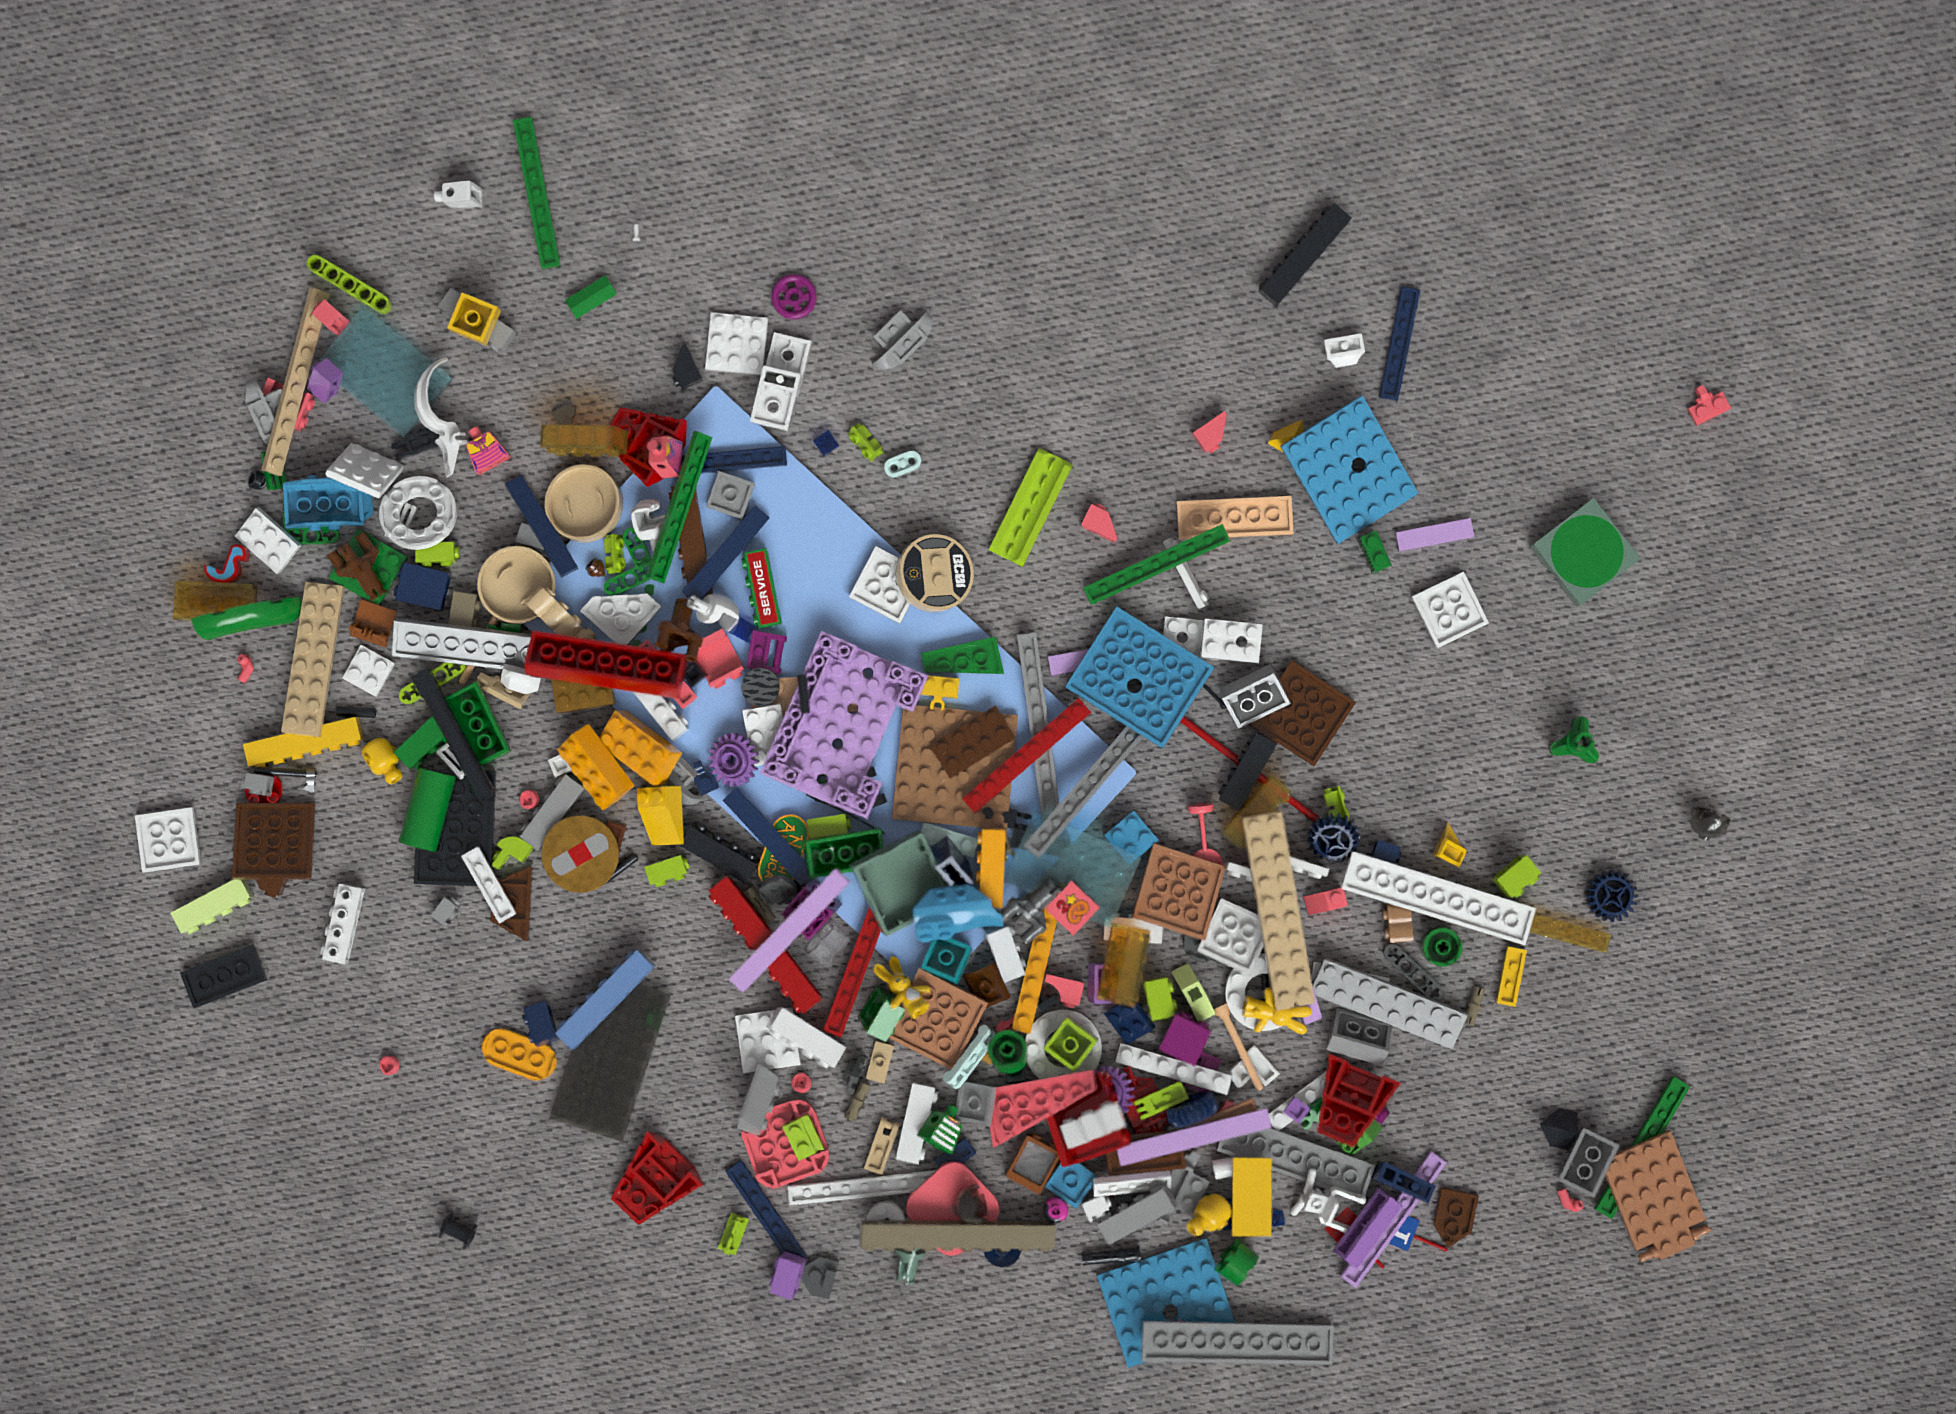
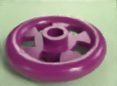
M790 274L776 282L772 289L771 300L773 307L781 316L788 319H801L814 309L817 301V292L813 283L808 278L798 274ZM795 282L796 287L787 289L786 284ZM803 286H805L808 290V293L805 295H803V292L800 290V288ZM780 292H785V300H779ZM797 294L798 298L796 300H792L791 295ZM803 300L808 302L804 309L799 306ZM787 304L794 306L793 312L785 309Z

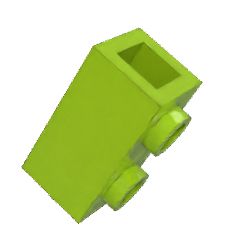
M440 542L426 549L415 550V562L421 564V567H433V564H440L441 567H450L452 563H457V558H460V547H457L455 542Z
M846 814L807 819L810 839L849 833L848 829H852L850 817L846 818Z
M679 855L644 868L649 884H655L657 888L666 885V880L673 878L675 882L684 879V874L688 873L687 869L690 868L687 857L683 858V855Z

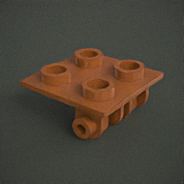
M361 599L354 622L349 627V631H351L350 636L386 648L397 611Z

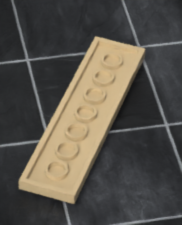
M305 582L281 729L282 733L321 737L345 590L343 586Z

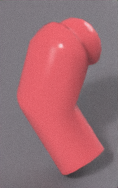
M240 654L237 661L240 663L242 671L237 679L246 683L254 670V666L249 655Z
M1566 1188L1557 1191L1562 1206L1565 1209L1573 1212L1583 1209V1202L1570 1198Z

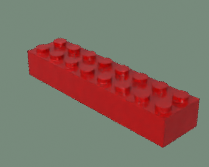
M532 630L524 666L526 675L679 699L687 663L686 654Z
M726 876L708 890L710 892L708 896L715 905H720L722 908L721 914L726 920L730 919L733 922L732 928L738 935H743L746 939L744 944L750 951L754 950L756 952L773 934V931L759 913L755 911L752 904L730 876ZM786 949L769 965L768 969L770 971L768 975L774 982L777 980L780 983L781 987L779 989L785 997L790 996L793 1000L791 1004L797 1012L801 1011L804 1014L822 1000L823 996Z

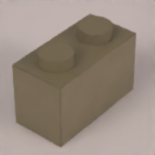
M454 591L448 624L478 628L476 614L477 611H480L482 604L479 596Z

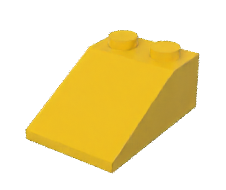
M681 786L637 788V807L652 846L684 844Z

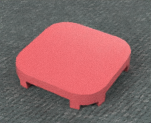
M795 1099L773 1106L772 1112H767L765 1119L768 1120L765 1131L761 1130L760 1136L741 1130L742 1139L755 1172V1177L758 1182L772 1189L779 1188L780 1186L818 1174L828 1164L829 1148L813 1106L805 1100ZM808 1113L824 1146V1150H820L798 1161L782 1125L796 1118L803 1117Z
M945 1161L916 1190L911 1191L907 1197L906 1212L910 1220L996 1221L999 1214V1204L994 1194L974 1175L967 1165L958 1161ZM936 1248L941 1253L950 1256L963 1252L961 1248H953V1251L941 1250L942 1248Z

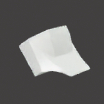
M1362 333L1323 341L1327 360H1330L1335 368L1357 364L1360 356L1365 353Z
M504 664L500 681L509 690L529 694L538 691L541 677L526 675L525 669Z

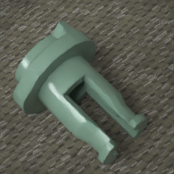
M895 1248V1253L899 1256L896 1281L899 1282L901 1279H905V1285H912L915 1283L914 1276L917 1272L918 1259L924 1258L926 1251L922 1250V1248H915L914 1251Z

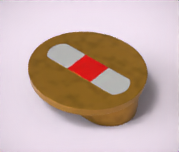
M572 816L561 820L549 830L542 845V863L547 875L556 885L571 892L583 893L600 888L612 877L618 864L619 849L616 834L611 828L592 817Z

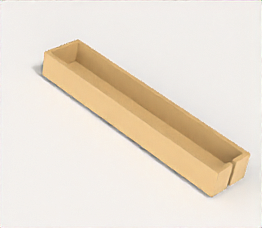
M1276 810L1242 816L1243 833L1274 1007L1276 1010L1293 1008L1294 1003L1298 1007L1315 1004L1282 812Z

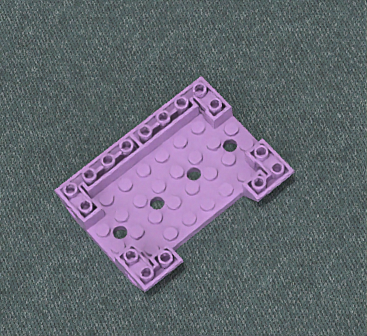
M821 631L803 674H807L810 713L801 714L797 686L760 774L867 819L882 785V782L866 776L896 706L913 712L928 676L894 661L890 662L859 649L854 644ZM866 668H871L874 671L873 676L869 679L863 677V671ZM852 703L858 705V711L855 714H850L847 710L848 706ZM835 739L843 741L841 749L833 748L832 742ZM820 774H825L828 777V781L824 785H820L817 782V777Z

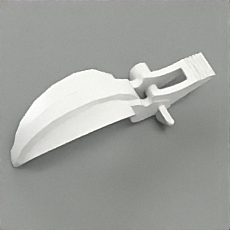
M446 357L431 364L422 373L416 384L414 403L420 422L429 430L440 435L439 439H436L435 442L442 451L445 475L449 477L454 472L459 445L467 444V440H460V437L466 436V434L459 432L456 423L443 421L432 412L427 392L433 370L440 364L447 362L448 359Z

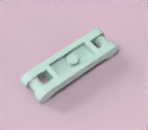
M981 1025L978 1029V1035L969 1044L951 1071L943 1075V1080L954 1089L960 1088L988 1051V1045L996 1033L987 1025Z

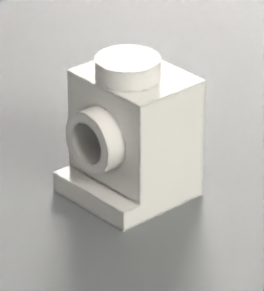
M1108 1196L1092 1197L1081 1202L1089 1222L1093 1221V1216L1099 1218L1106 1215V1211L1112 1207Z

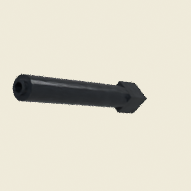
M427 668L410 677L421 698L424 699L477 799L486 801L493 797L492 793L495 792V789L444 697L432 670Z

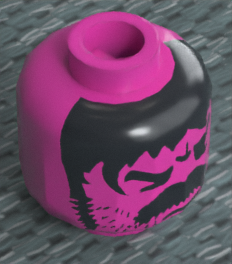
M1057 1196L1050 1197L1043 1206L1044 1216L1052 1223L1062 1222L1068 1215L1066 1202Z

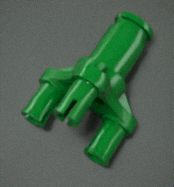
M1583 716L1572 720L1569 732L1563 738L1550 744L1548 748L1551 755H1572L1581 758L1583 762L1589 764L1595 763L1599 759V752L1594 747L1593 735L1589 733V721ZM1580 739L1582 740V745H1578Z

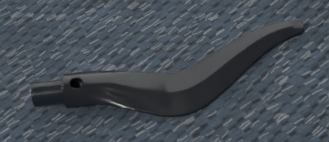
M806 794V796L814 799V801L828 805L872 829L877 828L839 807Z

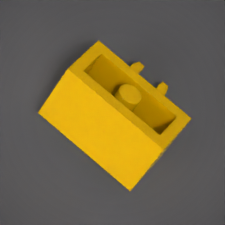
M928 676L920 695L933 696L934 699L930 703L931 710H933L934 704L938 702L941 704V711H943L945 704L942 697L958 699L959 679Z

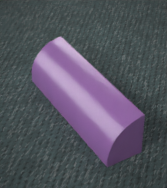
M1378 1188L1333 1251L1357 1269L1400 1211L1402 1205Z

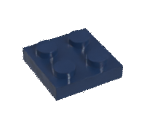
M1134 996L1104 1013L1126 1045L1149 1033L1156 1027Z

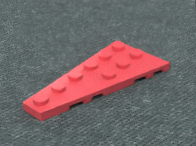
M1090 1070L997 1087L991 1126H989L993 1147L999 1146L1096 1091L1098 1088L1095 1071Z

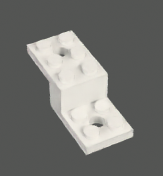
M774 332L766 366L763 365L750 418L751 423L788 431L795 399L799 396L811 341ZM792 351L794 354L793 359L786 361L783 358L784 352ZM774 402L779 405L777 412L771 413L768 411L770 403Z
M1165 616L1163 636L1200 659L1259 663L1263 624ZM1179 632L1187 634L1188 639L1185 643L1178 642L1177 634ZM1242 636L1246 639L1245 647L1237 646L1236 639Z
M1290 857L1292 871L1303 873V870L1308 871V876L1318 879L1328 874L1329 869ZM1226 862L1225 870H1228V875L1237 878L1244 875L1247 876V881L1252 882L1249 868Z

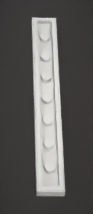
M936 1170L788 1185L789 1205L911 1193Z

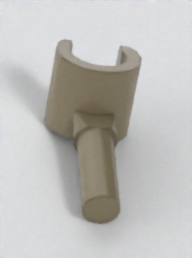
M1006 833L1004 860L1007 862V855H1012L1013 860H1015L1016 852L1011 848L1009 837Z

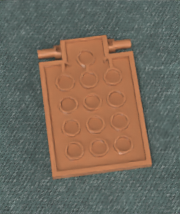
M1667 1130L1615 1154L1605 1177L1633 1248L1637 1251L1653 1244L1649 1251L1638 1255L1640 1262L1650 1258L1665 1259L1694 1246V1241L1700 1239V1236L1711 1232L1708 1225L1689 1230V1227L1706 1219L1671 1131Z

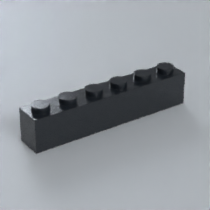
M1335 203L1323 210L1321 213L1323 217L1319 222L1315 220L1308 228L1311 231L1307 236L1303 234L1296 242L1298 244L1295 250L1290 249L1284 256L1285 262L1282 265L1280 263L1276 265L1272 270L1274 275L1270 279L1266 277L1260 284L1262 289L1259 293L1275 307L1282 302L1352 219L1350 215Z

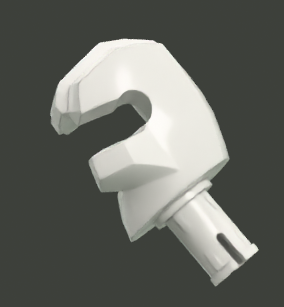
M643 499L631 511L632 523L640 540H650L652 552H654L666 514L659 517L652 516V512L659 509L662 505L656 499Z
M710 594L702 600L695 596H691L692 600H688V607L696 610V616L700 622L714 623L718 620L719 625L728 632L738 623V607L727 596Z

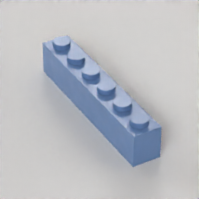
M632 950L625 957L627 961L622 966L618 964L611 971L613 975L609 979H603L598 984L599 989L595 993L591 992L584 999L586 1002L581 1007L578 1005L570 1013L572 1017L568 1021L564 1019L557 1026L559 1030L555 1034L571 1050L575 1049L656 967L641 950H636L635 952Z

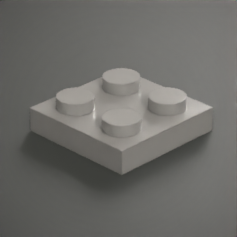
M718 471L706 507L743 520L755 483Z
M965 1081L958 1090L956 1103L958 1111L954 1119L991 1126L997 1087Z

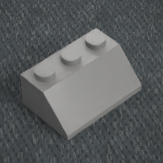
M1272 664L1219 688L1222 700L1238 729L1291 704Z
M1336 1008L1326 1050L1382 1066L1389 1052L1392 1025L1369 1016Z
M760 1064L757 1065L737 1127L739 1130L760 1136L761 1130H766L768 1120L765 1119L767 1112H772L775 1103L772 1102L773 1095H778L781 1086L777 1084L779 1077Z
M1583 1128L1560 1175L1559 1181L1595 1198L1620 1145Z

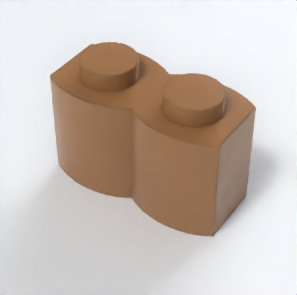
M1386 904L1385 909H1382L1383 920H1387V928H1384L1385 939H1388L1389 943L1413 941L1411 910Z

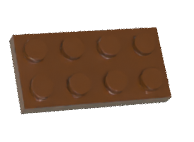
M995 705L930 745L949 778L952 779L1016 738Z
M1182 1129L1130 1134V1142ZM1117 1150L1106 1154L1108 1176L1186 1169L1184 1150L1122 1166Z

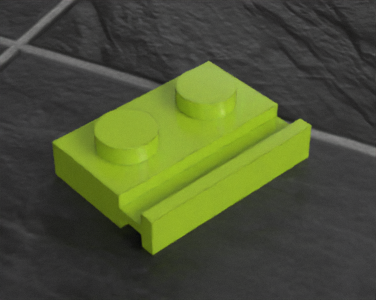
M808 1113L803 1117L796 1118L782 1125L798 1161L820 1150H824V1146Z

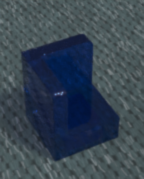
M739 617L738 623L729 633L749 644V637L755 625Z

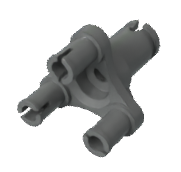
M1051 877L1047 879V882H1043L1031 895L1027 894L1021 898L1012 897L1008 904L999 912L1003 916L1004 924L1012 918V921L1015 923L1022 915L1031 922L1032 926L1020 935L1027 945L1039 934H1043L1047 930L1043 909L1058 896V893L1063 891L1057 882L1053 883L1054 879Z

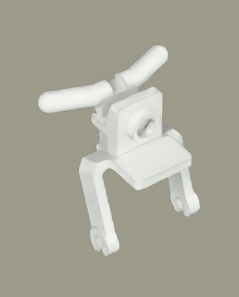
M1314 1168L1309 1169L1303 1190L1304 1194L1300 1196L1298 1202L1290 1210L1291 1215H1297L1304 1208L1305 1211L1318 1213L1321 1223L1346 1233L1350 1228L1349 1225L1332 1220L1339 1206L1334 1195L1338 1194L1361 1204L1365 1203L1366 1197L1337 1186L1331 1187L1330 1191L1326 1192V1194L1322 1193L1320 1189L1316 1188L1314 1190L1316 1170Z

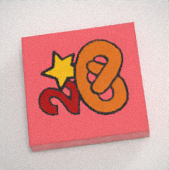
M1071 881L1045 909L1074 935L1100 906L1077 884Z

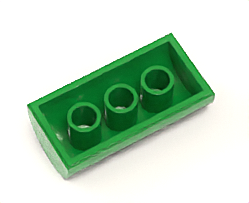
M478 681L445 697L482 766L512 751Z
M418 767L399 843L429 851H437L456 777Z
M881 828L804 840V858L809 878L829 876L836 868L841 873L852 872L849 864L884 847Z

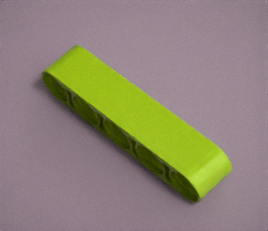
M312 255L307 259V267L315 275L380 314H387L391 311L392 303L382 293L318 255ZM321 261L320 268L314 269V263ZM337 271V277L330 279V273ZM353 281V287L346 289V283ZM369 290V297L362 299V293ZM385 300L386 306L379 309V302Z

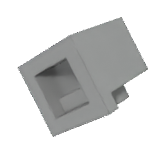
M246 773L242 780V788L250 789L249 793L271 796L274 777Z
M453 896L450 898L444 897L431 914V917L445 927H449L451 925L449 920L453 921L458 915L459 911L457 909L461 902Z

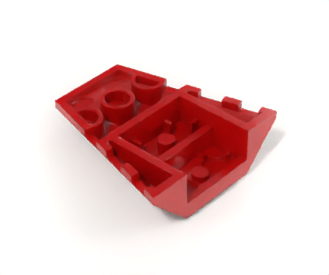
M620 407L601 441L618 456L646 487H649L663 478L649 464L650 450L647 448L648 443L654 437L669 436L683 442V451L686 446L687 421Z
M1329 1054L1317 1133L1354 1147L1401 1085V1082L1384 1075L1380 1077L1350 1065L1344 1059Z
M647 1131L611 1199L631 1219L640 1225L661 1210L703 1186L704 1183L695 1165L669 1140L651 1131Z

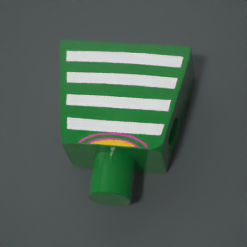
M948 1104L944 1113L936 1110L932 1111L917 1133V1136L939 1151L952 1155L962 1128V1124L954 1120L958 1109Z

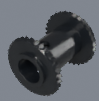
M450 1213L440 1228L439 1238H442L445 1233L463 1242V1249L465 1250L475 1237L477 1225L475 1224L470 1229L452 1220L454 1214Z

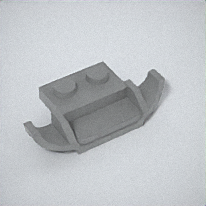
M901 310L892 316L872 336L885 350L883 355L874 361L872 365L879 371L901 365L928 338L933 318L925 310L922 316L913 323Z
M253 378L245 382V404L261 439L268 445L282 390L278 388L263 395L258 383Z
M682 757L679 758L664 785H657L658 787L681 786L682 803L686 805L697 804L703 798V796L693 795L689 791L692 788L690 783L698 773Z
M1192 1151L1185 1154L1186 1169L1170 1170L1171 1189H1169L1178 1204L1176 1209L1193 1216L1194 1208L1199 1204L1198 1201L1202 1199L1210 1182L1193 1173L1194 1166L1201 1155ZM1174 1210L1159 1217L1158 1221L1168 1225Z

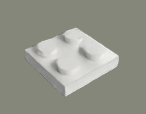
M360 645L343 679L377 697L396 663Z

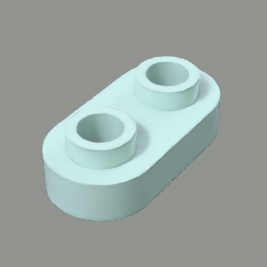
M908 451L890 458L884 465L885 473L889 477L896 478L912 472L920 467L921 457L915 451ZM910 458L915 459V463L913 465L908 463V460ZM896 465L898 469L893 472L890 470V467Z

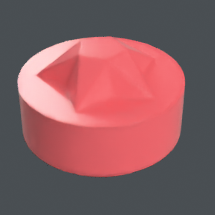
M525 790L521 793L520 804L523 808L534 809L538 806L540 798L535 790Z
M384 1056L381 1059L380 1070L383 1074L393 1075L398 1072L400 1064L395 1056Z
M798 1073L792 1079V1087L799 1093L807 1092L812 1086L810 1076L805 1073Z

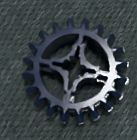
M1331 812L1329 817L1323 814L1322 819L1317 817L1308 830L1310 849H1314V855L1320 854V859L1326 857L1328 862L1331 859L1337 862L1338 858L1344 861L1346 856L1350 858L1351 851L1356 852L1360 843V833L1358 832L1357 825H1354L1353 820L1348 821L1347 815L1342 818L1340 813L1337 816H1333ZM1342 831H1344L1348 835L1349 839L1345 838V835L1342 834ZM1319 836H1321L1322 839H1323L1324 841H1326V844H1324V843L1320 840Z
M1609 870L1608 875L1606 871H1602V878L1599 875H1595L1597 882L1594 880L1589 881L1593 888L1586 887L1587 891H1591V895H1585V898H1591V901H1588L1586 904L1588 906L1593 905L1590 912L1597 911L1595 917L1599 918L1602 915L1603 921H1607L1608 917L1610 922H1614L1615 917L1618 921H1622L1621 914L1625 918L1629 917L1627 910L1633 912L1634 909L1630 906L1637 905L1633 898H1638V894H1633L1632 892L1636 891L1637 887H1630L1634 881L1628 880L1626 882L1628 875L1624 874L1621 877L1620 871H1617L1615 875L1613 870ZM1615 880L1621 886L1612 889L1605 882ZM1602 887L1603 897L1598 902V890ZM1624 890H1625V891H1626V901H1625L1624 905L1622 906L1623 903L1621 902L1620 897H1621V895L1624 893ZM1614 892H1616L1615 895L1613 896V897H1614V901H1613L1612 899H1609V897H1610V894H1609V893H1614ZM1611 903L1618 910L1608 912L1602 907Z
M1201 1091L1200 1093L1189 1095V1099L1167 1108V1118L1171 1126L1175 1128L1188 1127L1216 1113L1218 1106L1213 1093Z

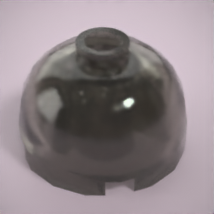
M1699 806L1693 807L1690 816V825L1693 831L1699 834L1698 838L1709 841L1710 838L1721 837L1727 831L1731 821L1730 817L1723 813L1720 817L1716 814L1715 810Z
M977 1184L960 1189L952 1206L954 1214L958 1215L967 1224H978L987 1220L984 1219V1216L988 1215L984 1194L979 1195L977 1189L981 1188Z

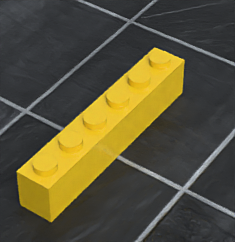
M353 717L324 724L321 737L282 734L245 743L243 748L248 767H266L267 763L273 762V765L285 763L284 759L291 757L292 761L304 758V754L308 753L311 756L319 755L325 749H329V751L340 750L341 745L348 744V747L360 745L359 741L364 740L359 717Z

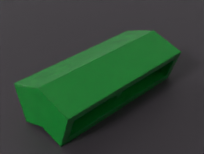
M605 275L567 298L565 302L575 318L578 319L617 295Z

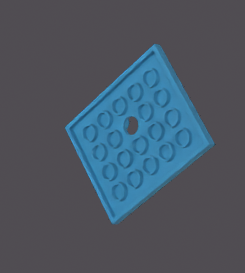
M1362 395L1280 446L1337 544L1419 494ZM1360 457L1364 460L1365 467L1361 472H1354L1351 468L1352 461Z
M1116 607L1065 688L1163 749L1214 670V667L1119 607ZM1129 680H1140L1142 689L1138 693H1131L1127 689Z
M1207 1238L1141 1259V1263L1132 1262L1097 1274L1128 1368L1146 1362L1141 1361L1142 1321H1179L1180 1319L1186 1322H1235L1219 1273L1214 1270L1216 1264ZM1165 1306H1176L1178 1314L1174 1319H1166L1163 1316Z

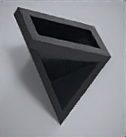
M1558 1108L1540 1123L1550 1146L1566 1150L1570 1149L1577 1135V1112Z

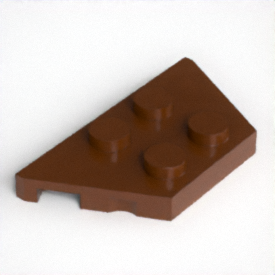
M527 867L498 880L517 914L501 923L497 921L492 910L490 916L492 923L515 934L524 941H529L533 867Z

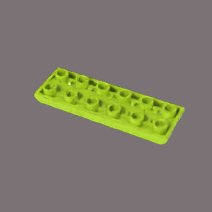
M1041 448L1037 450L989 551L1021 567L1024 566L1073 466L1072 463Z

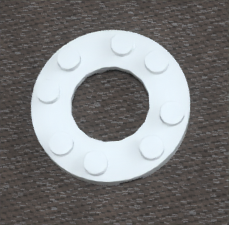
M414 476L399 481L393 485V488L387 495H384L380 504L379 519L385 534L395 544L407 549H426L440 543L450 534L457 519V505L451 491L438 482V480L426 476ZM416 497L428 498L437 507L436 519L429 527L422 530H411L400 519L403 505Z
M1260 953L1251 975L1233 968L1228 975L1225 985V999L1232 1015L1241 1024L1251 1029H1254L1260 1019L1242 1016L1245 989L1252 977L1258 974H1268L1265 953ZM1269 1020L1261 1031L1273 1030L1281 1026H1277Z
M1058 1009L1040 1016L1033 1023L1031 1034L1027 1033L1025 1039L1028 1049L1027 1063L1039 1079L1094 1070L1100 1061L1102 1046L1096 1027L1087 1017L1072 1010ZM1067 1016H1070L1099 1038L1075 1072L1068 1067L1055 1066L1049 1062L1043 1049L1045 1040L1059 1028Z

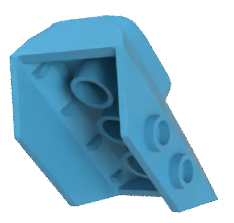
M306 476V479L283 483L285 529L309 528V531H319L321 527H329V530H339L340 526L364 525V521L373 515L372 495L326 476L324 479H318V476Z
M971 885L930 889L913 909L916 938L921 940V942H930L935 939L948 940L957 932L967 931L976 927H1003V916L992 907L991 899Z

